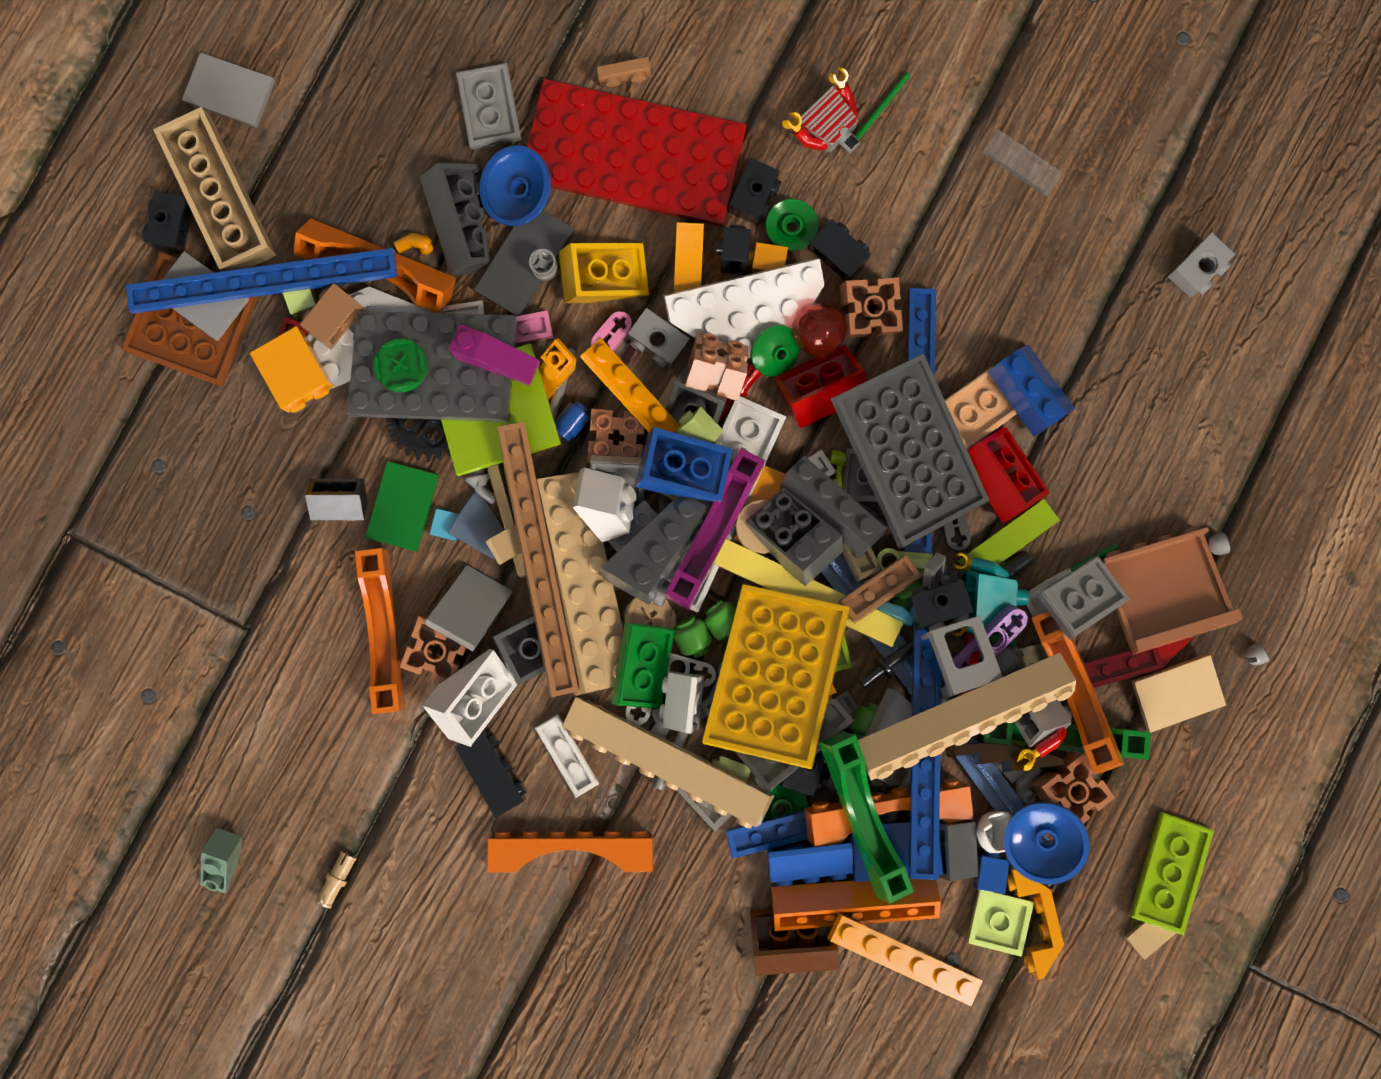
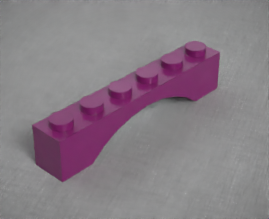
M742 448L739 450L727 474L722 501H714L696 538L668 586L665 598L690 610L764 467V459Z

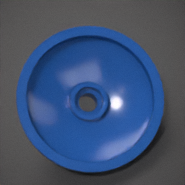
M519 145L503 148L493 155L486 164L480 179V198L485 211L493 220L507 226H521L534 220L544 209L551 190V176L545 160L536 151Z
M1036 802L1022 807L1011 817L1004 833V849L1011 865L1022 876L1037 883L1057 884L1071 879L1083 868L1089 854V836L1083 822L1068 808L1052 802ZM1049 833L1053 839L1046 840L1043 838V834Z

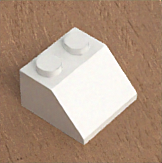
M588 468L580 469L573 503L574 510L601 542L630 533L634 503L636 501V493L633 487L629 486L620 476Z
M672 671L669 672L668 677H664L662 692L666 693L665 704H661L659 720H663L662 727L690 734L699 729L701 713L699 705L702 703L705 675Z

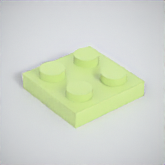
M978 890L966 942L1022 957L1034 902L1002 893Z

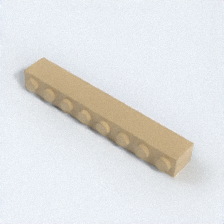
M1058 653L859 739L858 742L866 761V772L870 780L887 778L894 770L901 767H912L921 758L928 755L930 757L937 756L945 748L954 744L956 746L968 742L972 736L979 733H990L997 725L1004 722L1013 723L1020 719L1022 714L1029 711L1038 712L1054 700L1063 701L1075 692L1076 679L1062 655Z
M575 697L562 725L563 728L569 730L568 735L579 741L586 739L592 742V748L602 753H606L608 750L616 755L615 759L625 765L633 763L640 767V773L651 778L656 775L664 779L663 784L673 790L681 788L687 791V797L699 803H702L704 800L712 804V810L724 816L729 813L737 817L736 822L746 828L751 829L752 826L757 827L761 825L774 797V794L768 793L763 788L584 697Z

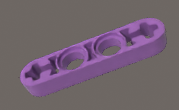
M1015 606L1005 607L985 627L988 639L993 632L999 633L998 642L991 645L995 657L1027 625L1026 613ZM1013 614L1016 620L1014 624L1011 623L1012 619L1010 618ZM1003 625V626H1004L1003 628L1006 629L1007 632H1006L1005 630H1003L1002 628H1000V626ZM976 638L953 659L954 665L958 669L963 668L962 664L965 667L971 666L969 658L975 651L980 653V659L977 663L982 661V654ZM942 674V682L944 685H946V682Z

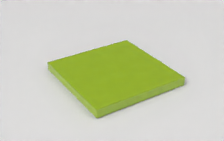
M531 343L516 348L536 358ZM539 367L530 386L512 380L509 422L441 420L457 476L503 463L496 429L498 426L525 422L531 454L561 445Z

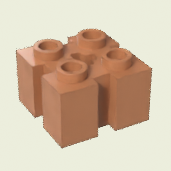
M899 277L877 279L870 283V286H868L867 280L845 281L839 285L841 307L847 306L848 314L842 317L843 338L865 337L871 334V330H874V336L895 335L903 331L901 310H895L894 302L900 299ZM868 303H869L870 307H874V309H875L874 312L870 313V312L868 311V309H867Z
M697 332L688 357L685 386L704 392L707 389L717 391L716 395L737 401L747 376L748 346L735 340L728 341L726 344L719 342L718 337L714 334Z
M591 409L590 432L592 435H596V441H589L587 460L589 466L591 455L642 458L644 447L643 444H638V438L645 439V428L630 411H624L623 418L615 417L613 410ZM616 434H620L621 438H624V441H619V445H614L613 440H611Z
M421 613L411 637L417 639L416 644L410 643L407 646L400 668L419 675L424 669L433 672L431 679L442 683L459 670L462 661L457 660L456 656L457 654L463 656L466 647L425 625L429 615ZM437 643L441 645L440 648L443 649V652L440 651L438 655L434 654V649L430 647L431 644L435 645Z
M1070 751L1062 757L1064 764L1056 765L1057 771L1054 773L1045 771L1032 781L1030 786L1042 802H1052L1068 808L1084 824L1090 819L1086 812L1090 809L1100 811L1115 797L1103 780L1095 779L1091 776L1093 770L1084 753Z

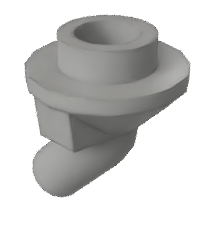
M484 470L469 473V477L464 478V481L471 485V488H474L479 496L493 504L496 500L495 494L485 487L490 479V475L485 474Z

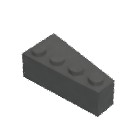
M678 496L601 567L603 579L650 605L705 520L706 505L693 498Z

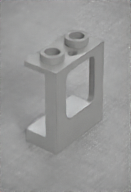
M968 614L953 619L954 624L945 626L944 622L934 624L928 627L930 632L921 636L922 640L930 639L947 686L940 689L943 699L975 690L1003 677L980 616L970 619ZM969 626L973 630L983 659L980 663L958 669L954 665L944 635L945 633Z

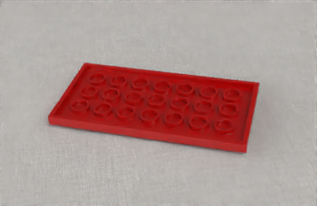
M544 79L527 147L536 151L545 160L550 171L551 188L723 227L747 124Z

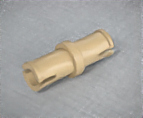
M345 851L340 852L332 871L327 872L325 876L327 880L315 900L316 903H322L321 906L331 909L341 887H345L347 883L345 879L357 860L355 856H350L351 854Z

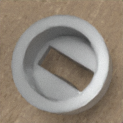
M1224 532L1211 536L1207 541L1211 553L1215 555H1223L1230 552L1229 541Z
M1260 642L1252 644L1245 652L1248 663L1252 665H1262L1269 661Z

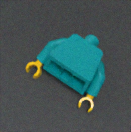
M965 553L956 554L966 559V563L963 566L953 564L957 569L971 567V570H966L965 584L974 611L968 614L970 619L980 616L985 628L1005 607L1028 604V591L1026 589H1018L1017 580L1009 578L1008 571L994 561L976 557L969 559ZM969 626L951 631L953 636H961L964 631H968L969 634L974 633Z

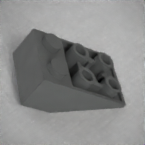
M782 488L745 521L747 526L784 569L804 586L843 552L842 535L786 488Z

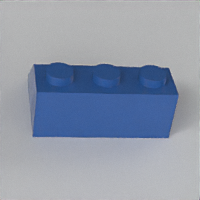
M1029 344L1018 349L987 372L1034 437L1075 409Z
M847 837L842 843L814 847L807 841L766 850L771 883L776 882V886L792 885V880L803 879L804 883L819 882V877L830 876L831 880H840L847 878V874L853 873L852 843Z

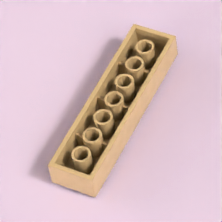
M579 472L536 479L579 690L573 693L574 696L614 687L624 633L613 584L602 577L601 567L608 562L604 544L573 508Z

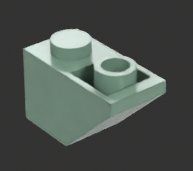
M219 828L215 829L201 852L200 885L205 886L211 891L227 893L241 855L242 836Z

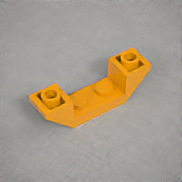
M559 338L555 339L541 356L544 362L539 367L548 400L574 372L576 366V357Z
M1009 866L1006 883L1008 890L1013 891V894L1018 897L1036 894V897H1033L1036 913L1041 915L1043 924H1039V930L1043 941L1047 940V943L1026 947L1028 956H1024V961L1028 973H1032L1035 978L1041 980L1044 979L1064 946L1052 892L1041 883L1031 881L1022 876L1013 866Z

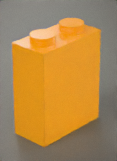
M297 326L250 352L279 407L288 413L290 411L291 413L300 411L306 406V402L313 398L320 399L329 393V389L334 387L305 333Z

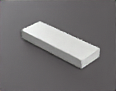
M557 714L535 727L575 798L600 783L575 740L568 735L569 730L562 727L564 721Z

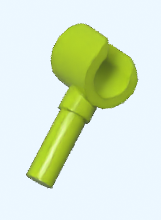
M833 450L830 463L837 465L836 480L840 488H842L843 467L846 462V455L844 452Z

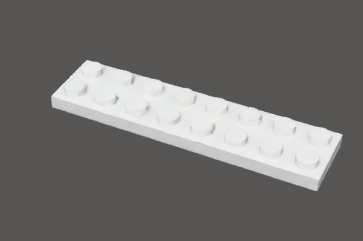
M739 396L738 400L734 401L722 428L723 431L715 443L733 449L728 472L741 448L764 459L765 466L786 416ZM756 483L754 484V486H753V488H752V490H751V492H750V494H749V496H748V498H747V500H746V502H745L743 508H744L745 506H747L748 501H749L750 496H751V494H752V492H753V490H754V488H755ZM695 499L706 505L707 517L714 501ZM736 521L726 538L731 541L736 530ZM701 526L667 577V581H672ZM712 565L690 608L691 610L699 612L719 566Z

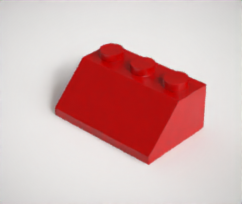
M846 345L773 377L790 415L799 428L811 425L817 420L837 413L831 398L868 380L865 370Z
M1006 426L967 450L990 500L988 502L992 506L994 514L1000 518L1002 523L1018 515L1050 493Z

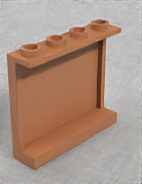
M1197 526L1190 527L1181 531L1182 535L1174 538L1171 534L1157 538V543L1151 545L1141 542L1131 546V551L1121 553V550H1115L1105 554V559L1102 562L1130 598L1129 601L1118 607L1116 612L1133 655L1226 627L1243 619L1240 609L1233 610L1204 536L1209 531L1207 527L1198 530Z

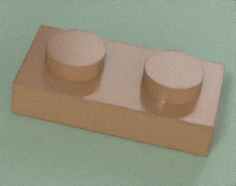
M648 57L597 67L600 87L613 88L623 82L631 81L638 83L651 77Z

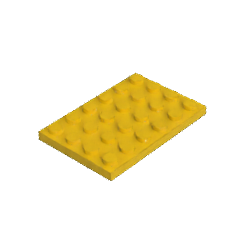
M743 584L702 743L812 769L850 607Z

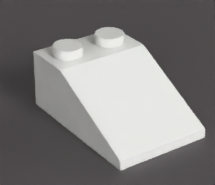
M489 649L440 683L422 706L448 739L471 747L517 684L494 650Z

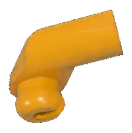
M418 233L408 234L393 242L399 254L414 247L419 248L421 254L426 255L431 253L434 248L431 244L432 240L428 236Z

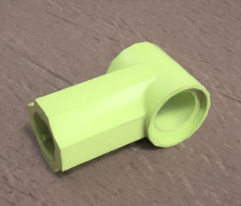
M884 549L878 554L877 560L882 570L885 569L883 561L887 556H895L898 560L906 554L922 577L924 567L932 559V554L896 551L894 549Z

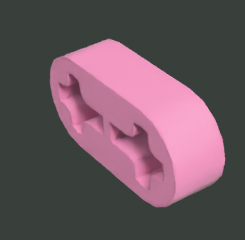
M620 311L613 313L591 339V346L600 338L605 341L610 335L611 338L608 340V346L614 352L628 336V332L632 328L630 316ZM625 319L626 328H619L613 333L612 331L616 328L614 321Z

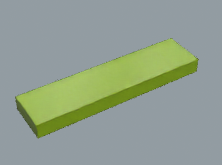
M1042 499L966 555L969 559L976 557L994 561L999 565L1060 520L1045 499ZM964 557L957 561L959 566L965 565L966 559ZM966 567L962 570L966 574V570H971V567Z

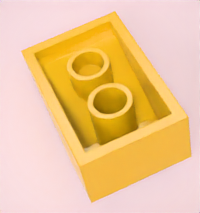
M570 243L559 251L565 303H592L649 295L643 243Z

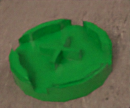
M396 338L386 342L381 346L382 349L378 354L376 353L373 360V370L376 379L386 389L393 392H407L415 389L424 381L428 372V359L423 349L417 343L407 338Z

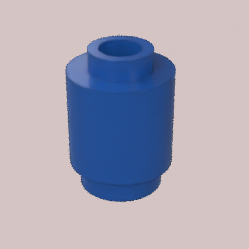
M577 401L575 404L569 402L555 420L559 436L567 442L572 437L575 438L590 419L586 415L589 410Z

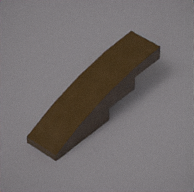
M979 743L959 746L951 745L945 748L947 757L973 754L975 765L1001 762L1002 772L1023 770L1024 766L1030 762L1027 758H1022L1017 762L1020 752L1028 748L1012 745ZM1047 754L1042 758L1040 756L1037 757L1031 769L1063 765L1064 761L1062 758Z

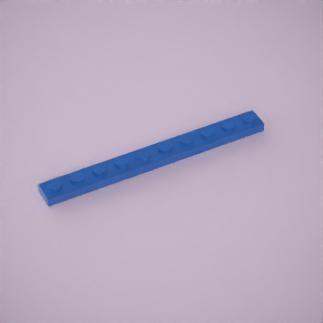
M393 248L129 284L126 285L129 311L131 313H141L329 287L333 283L335 285L394 278L398 277L395 251Z
M910 288L908 290L907 361L924 353L935 378L936 289ZM932 532L903 547V551L932 553Z
M914 622L912 716L940 705V689L942 688V671L929 638L925 640L921 638V636L930 632L929 628L926 627L916 631ZM940 754L934 757L928 755L921 758L917 764L911 767L909 879L939 880Z

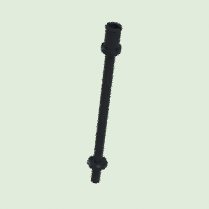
M1021 550L1007 563H1001L1000 566L1008 571L1009 578L1016 580V576L1033 564V559L1025 550ZM953 619L944 622L945 626H948L951 622H953ZM913 639L886 660L877 657L875 659L877 667L858 680L859 684L866 689L883 675L889 679L892 678L891 669L913 653Z

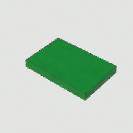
M387 461L365 538L418 552L440 476Z
M625 622L611 704L660 709L664 694L662 692L663 680L667 676L675 629Z

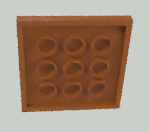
M160 252L148 282L162 280L178 258ZM259 296L249 297L248 303L218 341L172 308L135 313L121 350L223 387Z

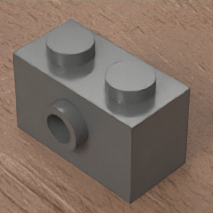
M939 820L943 875H939V877L948 881L978 877L979 858L977 855L976 822L963 820L946 823L943 820Z

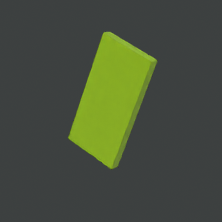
M1159 812L1129 917L1184 936L1213 837V829Z

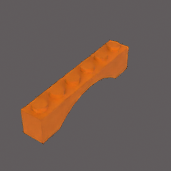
M309 219L296 232L293 255L310 260L382 250L385 248L314 219ZM395 253L398 277L387 278L386 280L400 288L415 305L435 313H441L452 299L456 277Z
M383 548L355 551L357 577L365 608L369 638V691L372 714L405 710V700L400 668L389 552Z
M1048 611L1032 617L1048 657L1060 653L1076 679L1075 692L1067 698L1093 773L1100 774L1125 765L1074 639L1069 640Z
M958 778L945 779L943 784H940L939 819L946 823L974 819L970 786ZM894 788L891 790V793L887 794L871 792L878 815L892 811L910 810V789L908 790V788ZM840 799L839 802L830 804L827 801H819L813 803L812 807L804 808L808 841L814 847L842 843L852 832Z
M497 831L495 836L488 838V872H516L523 865L539 856L564 850L586 851L602 856L615 863L624 872H653V836H647V831H631V836H620V831H604V836H593V831H577V836H566V831H550L549 836H539L538 831H524L522 836H511V831Z

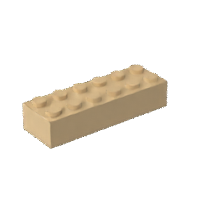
M200 107L153 129L219 270L223 272L251 268L276 256V252L215 124L207 112Z

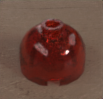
M812 303L803 307L797 312L793 320L792 333L795 343L802 351L813 357H826L833 354L837 350L835 348L840 342L843 343L846 337L847 325L845 317L836 308L826 303Z

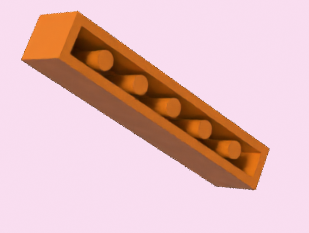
M910 879L914 892L890 904L876 897L871 881H835L771 887L775 931L832 927L839 913L862 924L940 918L941 899L937 881Z

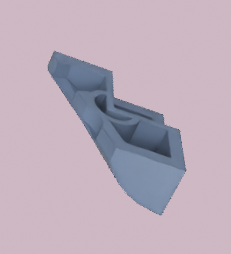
M474 492L448 533L496 560L486 541L505 529L501 526L486 501Z

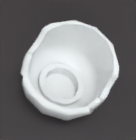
M990 811L980 818L976 828V835L980 846L987 852H1005L1004 833L1012 817L1009 812Z

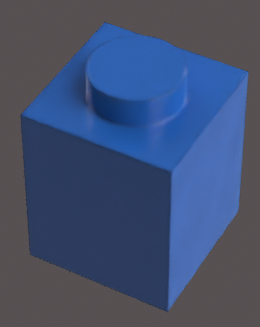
M985 851V854L977 853L979 858L978 877H974L973 886L978 890L1005 894L1009 860L1002 857V852L989 853Z

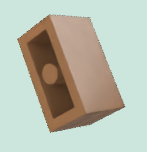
M333 283L330 288L327 287L321 292L317 304L304 313L300 326L332 350L357 319V311H363L364 308Z

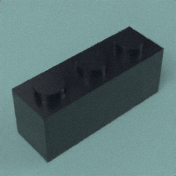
M485 729L471 747L460 743L455 746V749L492 814L497 818L526 800L524 794L527 793L523 782L520 779L516 780L511 773V770L514 768L506 755L502 757L497 747L500 746L496 735L493 732L488 733L487 729Z

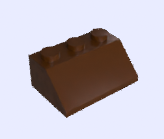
M772 909L750 910L755 976L838 970L837 944L827 939L832 927L775 931Z

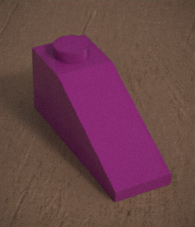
M459 324L449 346V350L455 359L528 386L531 385L540 364V360L486 333Z

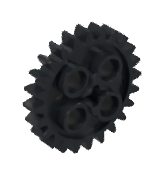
M385 418L387 422H390V424L386 425L387 431L393 432L390 435L391 441L399 440L396 444L397 449L400 450L406 447V456L411 455L414 451L416 460H419L422 454H424L428 462H430L432 455H436L440 461L441 453L443 452L451 457L441 420L429 419L425 423V419H415L418 421L415 426L406 427L404 423L408 419ZM423 429L422 435L419 438H416V435H418ZM431 432L441 434L437 440H429L427 438Z

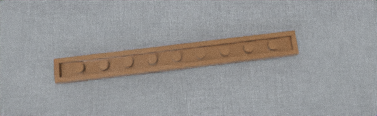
M525 422L498 426L496 429L550 697L578 692Z

